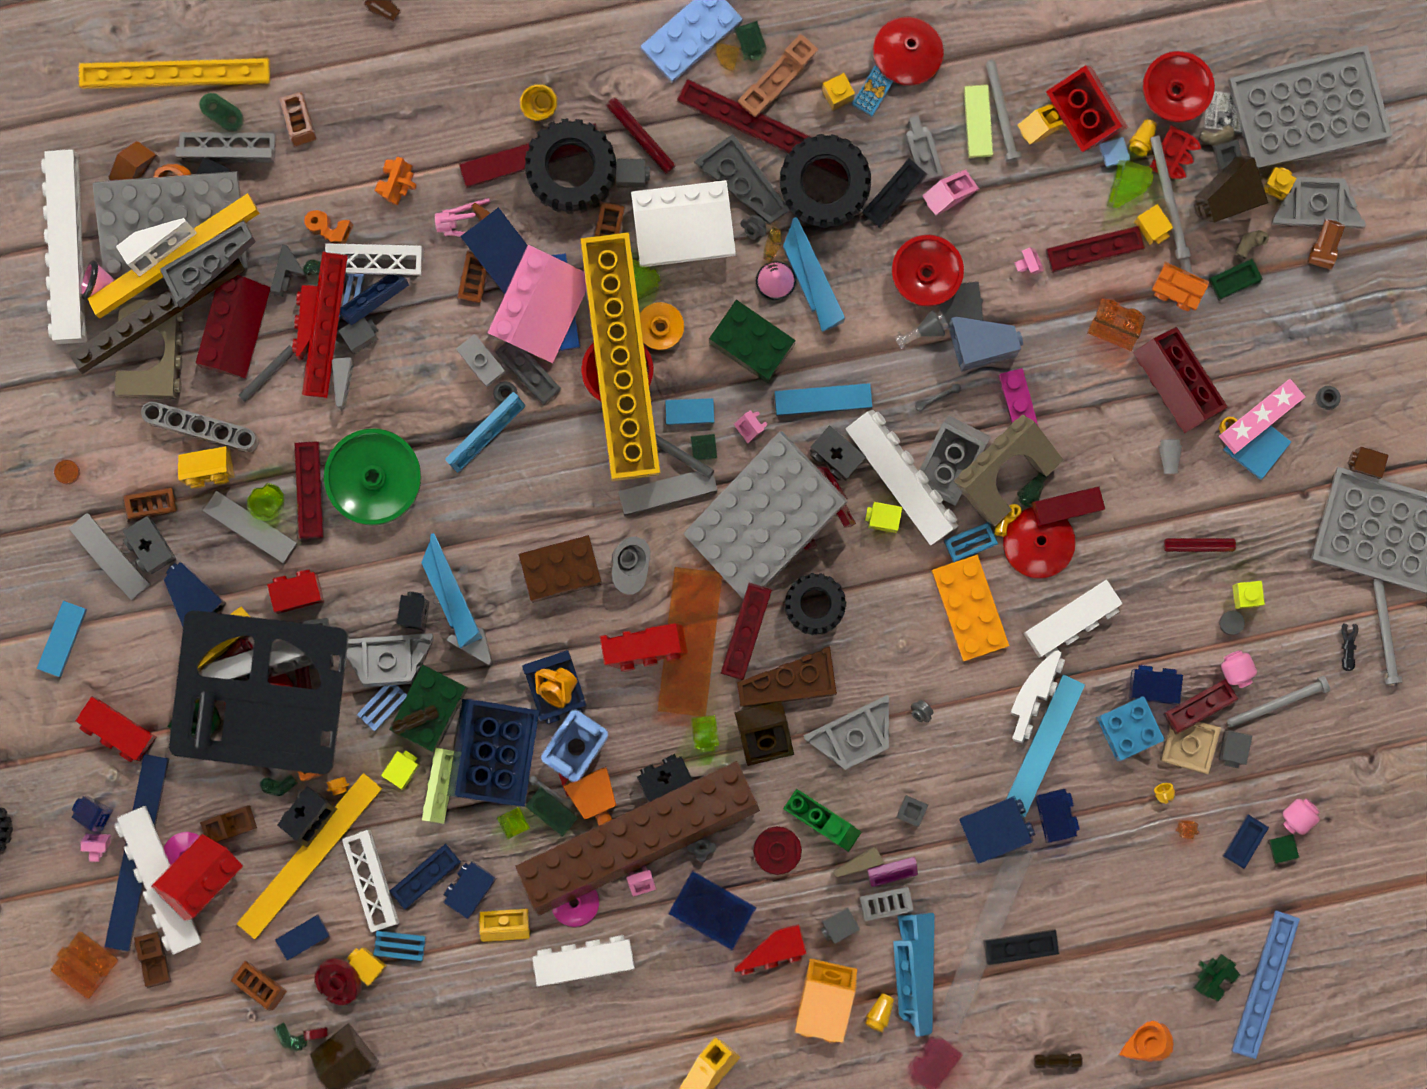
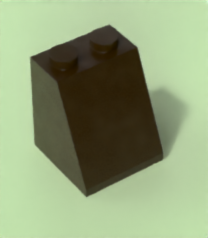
M1237 156L1195 196L1196 203L1194 204V209L1197 216L1201 217V220L1215 223L1268 203L1255 157Z
M347 1023L310 1053L317 1078L326 1089L347 1088L379 1062L350 1023Z

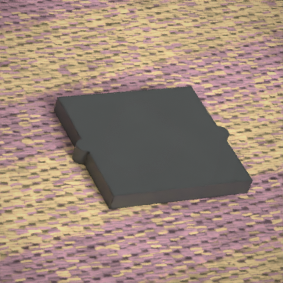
M979 281L961 283L960 288L951 299L937 305V308L940 309L941 325H949L953 317L983 321V299L980 296Z

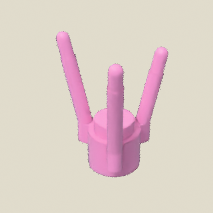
M490 199L476 201V203L482 206L489 203ZM475 202L450 210H442V213H435L437 232H444V236L460 237L465 232L455 231L452 228H457V220L473 218L476 214H455L472 209V204Z

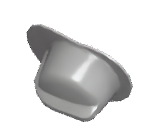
M628 537L612 553V581L619 592L626 595L639 592L647 579L650 548L642 538Z

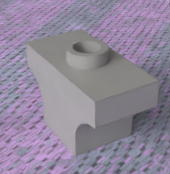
M475 334L456 348L466 364L486 387L505 373L502 366Z

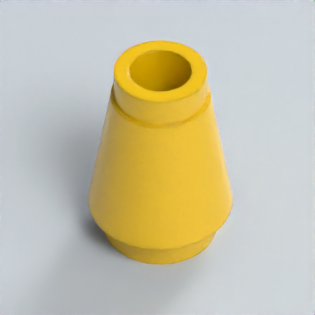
M1150 119L1143 121L1129 140V150L1138 156H1146L1151 151L1152 144L1150 138L1155 136L1156 122Z
M881 993L865 1016L867 1019L865 1025L876 1031L883 1032L884 1028L888 1027L894 999Z

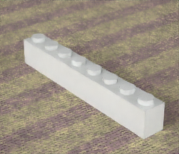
M74 150L44 151L45 159L41 160L42 172L45 173L46 182L42 183V191L44 197H46L47 206L43 207V215L48 225V229L44 230V238L49 249V253L45 254L46 266L49 267L50 276L46 277L47 290L50 291L51 300L47 301V310L51 314L52 322L48 324V334L57 344L85 343V300L81 298V285L83 284L84 275L79 157Z

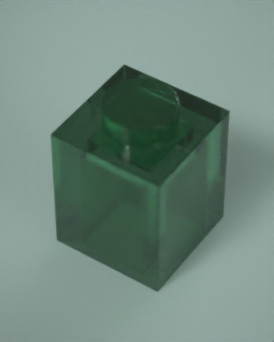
M755 21L735 28L734 35L743 61L761 59L763 54H766V45L758 22Z

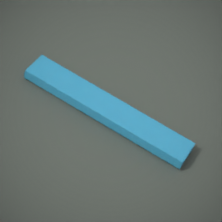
M1064 674L1061 676L1054 696L1051 698L1006 797L1008 799L1015 796L1017 800H1022L1026 809V813H1023L1024 817H1026L1085 684Z

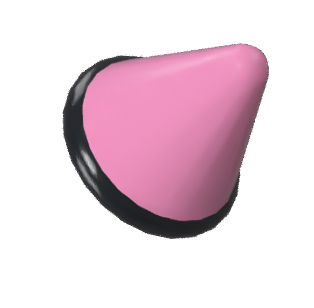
M95 260L88 264L83 277L81 298L87 300L90 296L115 281Z
M769 262L763 265L756 275L758 292L769 300L778 301L787 298L796 286L794 271L783 262Z

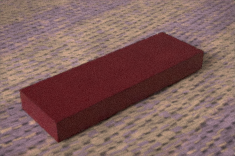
M1099 486L1032 503L1038 526L1106 509Z
M1224 679L1166 711L1163 715L1175 735L1239 699L1230 684Z

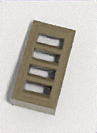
M871 847L833 870V874L835 877H842L881 866L885 862L876 847Z

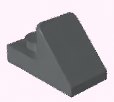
M282 244L270 289L274 295L281 297L290 288L291 277H289V274L307 278L289 247Z

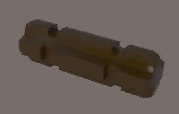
M432 705L425 708V711L420 710L403 717V720L399 719L392 722L391 726L394 733L398 735L405 732V729L410 730L427 723V720L431 721L438 718L439 713L437 708Z
M1043 1054L1034 1056V1066L1037 1069L1045 1068V1066H1048V1068H1069V1066L1076 1068L1082 1067L1083 1063L1081 1054H1071V1056H1068V1054H1048L1045 1056Z

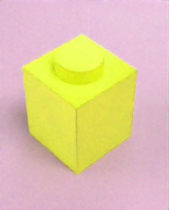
M873 502L872 508L867 507L865 521L869 522L868 528L897 533L902 507Z
M1262 581L1243 582L1233 585L1235 609L1255 608L1265 605Z
M406 750L404 753L397 751L381 776L400 789H405L420 766L415 762L417 757Z

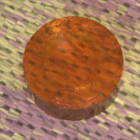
M62 460L55 466L54 475L63 484H73L80 476V469L75 462Z

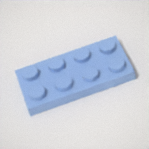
M693 0L644 42L640 48L673 83L743 21V18L726 0Z

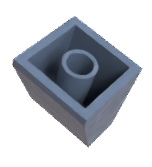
M962 317L951 318L948 325L961 372L1014 358L1018 355L1023 345L1022 335L1020 331L1016 332L1013 325Z

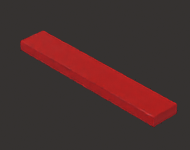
M322 251L302 391L304 396L328 398L348 255Z

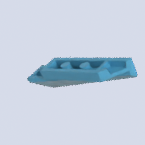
M795 217L784 242L783 250L812 312L816 311L821 331L824 332L844 323L845 316L798 218Z
M432 533L421 563L450 627L455 630L459 647L462 648L482 639V636L436 535Z
M934 913L898 915L902 940L893 941L899 1015L904 1021H909L915 1028L916 1036L932 1034Z

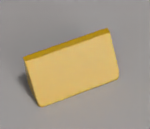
M528 909L479 912L480 938L482 942L530 938Z

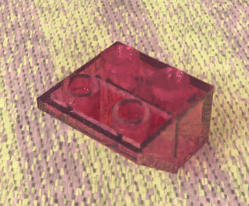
M937 1035L936 1038L931 1036L923 1046L925 1049L924 1053L920 1057L916 1055L908 1065L910 1069L908 1074L926 1089H937L963 1056L962 1053L940 1035Z

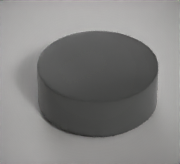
M1228 611L1221 616L1219 626L1225 634L1236 635L1243 630L1245 620L1241 613Z

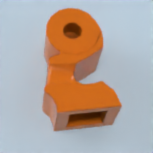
M320 210L310 211L304 218V223L311 233L321 235L331 244H346L354 226L350 220L338 221L337 227L332 230L329 216Z

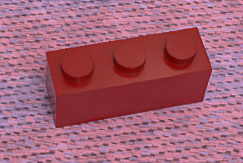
M91 696L75 720L81 725L79 727L81 731L90 736L93 733L101 738L99 741L101 744L109 749H112L113 746L121 751L119 755L129 762L133 760L141 761L156 739L155 735L97 697Z

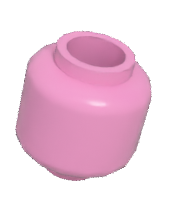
M1238 650L1224 657L1225 661L1222 663L1221 668L1228 684L1238 685L1239 688H1243L1253 683L1252 678L1256 676L1257 669L1249 653H1243L1242 650Z
M1307 798L1305 800L1296 799L1284 810L1283 817L1286 821L1283 825L1292 834L1297 831L1299 834L1305 835L1319 822L1318 814L1320 811Z

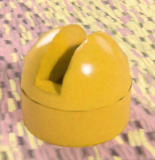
M1234 417L1223 419L1219 424L1220 433L1222 434L1226 430L1225 422H1228V429L1238 420Z
M1162 783L1154 789L1159 802L1168 804V800L1173 801L1175 797L1173 784Z

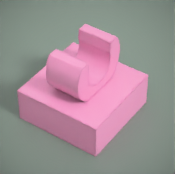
M1032 247L1023 250L1024 259L1015 262L1018 272L1030 270V273L1038 274L1044 271L1038 253Z
M750 410L734 424L747 443L756 439L767 426L766 422L760 424L757 420V417L760 415L759 412L752 413Z
M86 833L81 841V851H89V861H100L103 852H106L111 844V835Z
M646 866L642 867V872L637 874L631 872L629 873L630 876H627L633 897L656 890L651 871L647 870Z

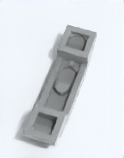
M88 512L69 528L92 558L131 600L135 599L151 585L103 532L104 530Z

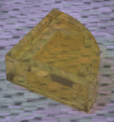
M717 42L716 55L720 64L725 69L734 72L740 48Z
M771 228L764 249L765 260L772 261L782 244L780 229Z

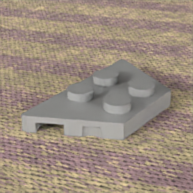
M1296 177L1297 179L1289 194L1282 201L1272 220V225L1322 227L1324 219H1331L1344 224L1345 228L1364 229L1366 227L1364 219L1362 220L1356 208L1357 204L1349 193V187L1345 179Z
M433 634L348 639L346 657L364 687L413 684L434 640Z
M886 695L803 737L846 770L889 749V697Z

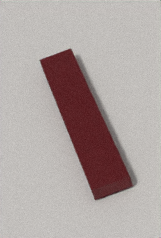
M529 143L459 164L466 188L525 171L526 151L529 150ZM565 145L558 148L552 154L549 163L587 151L577 145Z

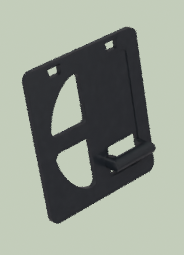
M197 610L189 611L185 615L169 741L171 754L184 758L306 773L327 774L331 772L334 766L349 636L347 631L340 627ZM246 635L253 638L254 648L250 679L248 681L207 677L200 675L198 672V666L204 656L220 643ZM280 639L294 645L310 658L321 678V686L318 689L269 683L271 651L275 640ZM332 655H340L338 671L330 670ZM197 698H200L196 736L193 738L192 727L195 701ZM218 700L226 703L221 741L210 739L214 703ZM323 731H331L329 747L321 745Z

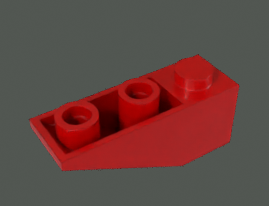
M302 285L301 291L297 292L296 303L297 306H300L299 315H295L294 328L298 329L297 339H293L292 352L296 353V357L299 360L304 359L309 349L317 286Z
M799 924L773 931L734 967L735 972L740 971L742 976L755 972L754 967L764 965L765 969L779 966L778 961L788 959V963L802 960V955L807 953Z

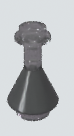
M931 310L916 329L904 335L898 332V335L894 337L900 349L904 347L908 349L907 343L919 337L945 336L944 330L948 329L949 326L941 311L935 313L934 310Z

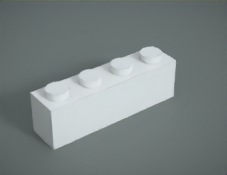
M1105 580L1023 633V635L1039 658L1043 655L1047 658L1055 651H1059L1057 646L1063 642L1069 645L1079 638L1077 633L1083 629L1089 632L1100 625L1097 620L1103 616L1109 619L1120 612L1117 607L1123 603L1109 582Z
M624 935L610 937V942L600 944V939L585 942L586 947L576 948V944L561 946L562 951L553 953L551 948L538 950L537 955L532 957L537 986L634 969L635 965L630 939H624Z

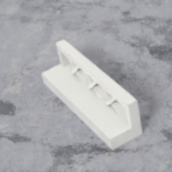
M325 244V252L348 255L347 266L350 264L353 268H346L345 274L421 275L422 260H424L422 246ZM360 258L369 259L371 262L364 268H357L352 261ZM379 259H393L394 261L388 269L381 268L376 262ZM404 259L416 260V269H405L400 262Z
M371 830L343 838L344 848L370 932L399 924ZM357 839L361 840L364 849L361 856L351 851L349 842ZM354 857L359 859L357 864H355ZM361 861L368 863L371 872L368 880L358 873L357 869ZM361 880L366 882L364 888L362 886ZM369 884L374 886L377 891L378 898L375 903L366 899L365 891ZM368 903L373 905L371 911L369 909ZM377 907L383 911L386 923L375 926L372 915Z

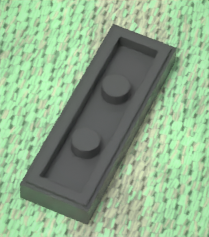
M505 342L495 351L543 405L562 390L527 351L508 342Z

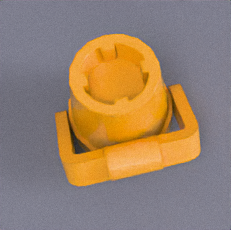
M558 668L556 671L541 669L535 673L536 693L541 695L545 701L557 708H564L566 704L570 703L571 693L578 682L571 672L564 668Z

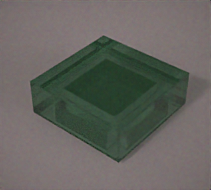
M715 434L691 436L692 452L695 459L698 461L717 459Z

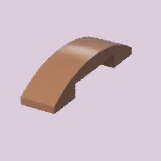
M800 34L760 80L740 97L738 103L754 117L758 116L795 79L816 54L818 48Z

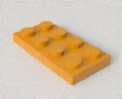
M978 554L931 570L963 662L1009 646Z

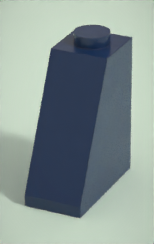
M182 562L174 563L166 571L167 576L164 578V582L182 627L184 617L189 611L197 610L217 613L226 604L186 564Z

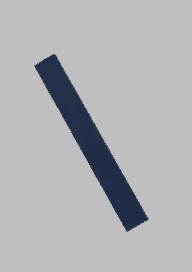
M144 754L132 811L146 806L154 827H156L169 758ZM125 849L104 947L130 951L144 883L138 882L133 870L137 868L134 859L129 860Z

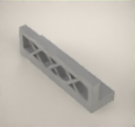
M180 132L179 147H176V157L180 162H202L205 157L214 162L275 163L276 134ZM196 139L201 145L199 147H185V140ZM213 139H220L225 144L223 147H207ZM237 139H243L248 144L246 148H232L230 145ZM261 139L270 140V148H255L254 145Z

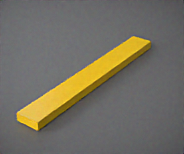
M269 58L79 63V87L81 89L270 84Z
M247 193L195 227L194 229L197 234L140 277L131 269L90 296L88 301L95 315L99 319L163 278L160 271L162 267L244 220L247 223L260 213L251 196Z
M363 773L335 806L337 810L308 847L303 845L236 924L252 938L257 939L383 788Z

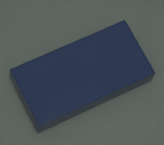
M1247 814L1224 852L1223 857L1245 869L1269 827Z
M318 914L278 937L275 941L288 961L331 935Z

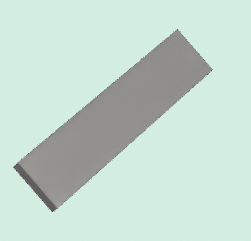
M694 471L621 490L618 493L624 515L713 493L718 490L714 475L708 478L700 472Z
M218 491L215 492L203 510L284 564L297 546L296 542Z

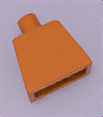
M606 766L583 776L580 780L571 781L563 786L584 819L595 816L599 826L612 820L608 809L615 807L616 801Z

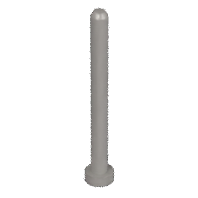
M988 60L986 66L1007 154L1004 155L1005 162H1015L1022 159L1021 152L1016 151L996 62Z
M1374 579L1373 584L1388 678H1385V684L1403 683L1402 676H1398L1384 584L1382 580Z
M1325 676L1317 678L1318 682L1229 718L1227 724L1233 728L1322 691L1325 694L1330 691L1329 684Z

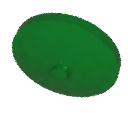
M363 429L344 437L332 449L324 468L325 490L332 505L349 520L363 525H383L400 518L414 504L421 487V467L415 452L401 437L383 429Z

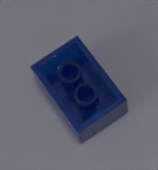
M692 870L668 914L728 949L733 950L757 907Z

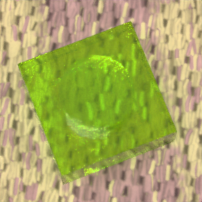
M519 807L497 817L507 839L530 829Z

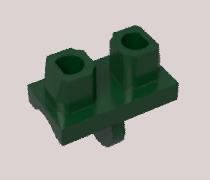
M1222 954L1216 960L1212 958L1207 965L1200 961L1198 966L1202 971L1197 976L1200 980L1193 988L1208 999L1212 998L1217 1002L1220 1001L1225 991L1219 985L1224 979L1232 984L1240 976L1235 968L1237 964Z

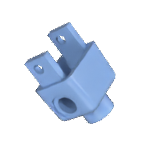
M573 710L553 736L541 759L545 764L569 780H580L606 743L608 732L581 712ZM581 739L584 742L585 750L581 755L574 756L569 752L568 745L571 740Z

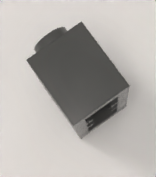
M830 425L810 447V451L813 452L811 457L819 464L824 462L831 468L832 475L838 480L842 478L847 481L866 458L865 455ZM839 450L841 452V460L839 458L831 459V451L837 452Z
M149 516L123 530L126 536L123 541L130 551L134 550L138 558L135 560L143 572L146 570L148 573L153 574L176 560L175 555L158 527ZM146 541L149 542V543H152V544L149 546L150 549H151L149 552L146 551V550H143V549L146 547V545H145V542H146Z

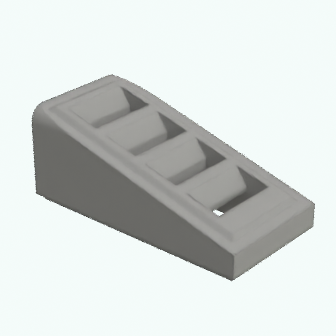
M352 357L332 360L335 401L339 410H344L347 402L354 366Z
M908 887L860 897L865 921L913 911ZM897 894H902L904 908H900ZM887 896H892L895 910H890ZM878 898H883L885 912L880 911ZM868 900H873L876 914H871Z

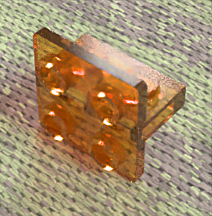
M1101 298L1087 333L1132 352L1137 339L1141 335L1146 316L1136 309L1120 306L1115 300Z
M80 931L67 947H62L56 956L59 958L52 966L51 972L85 998L89 999L116 965L118 958Z

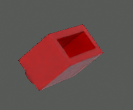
M310 569L297 572V577L287 579V576H280L272 579L273 583L267 584L274 613L281 614L324 602L318 574L315 572L311 573Z

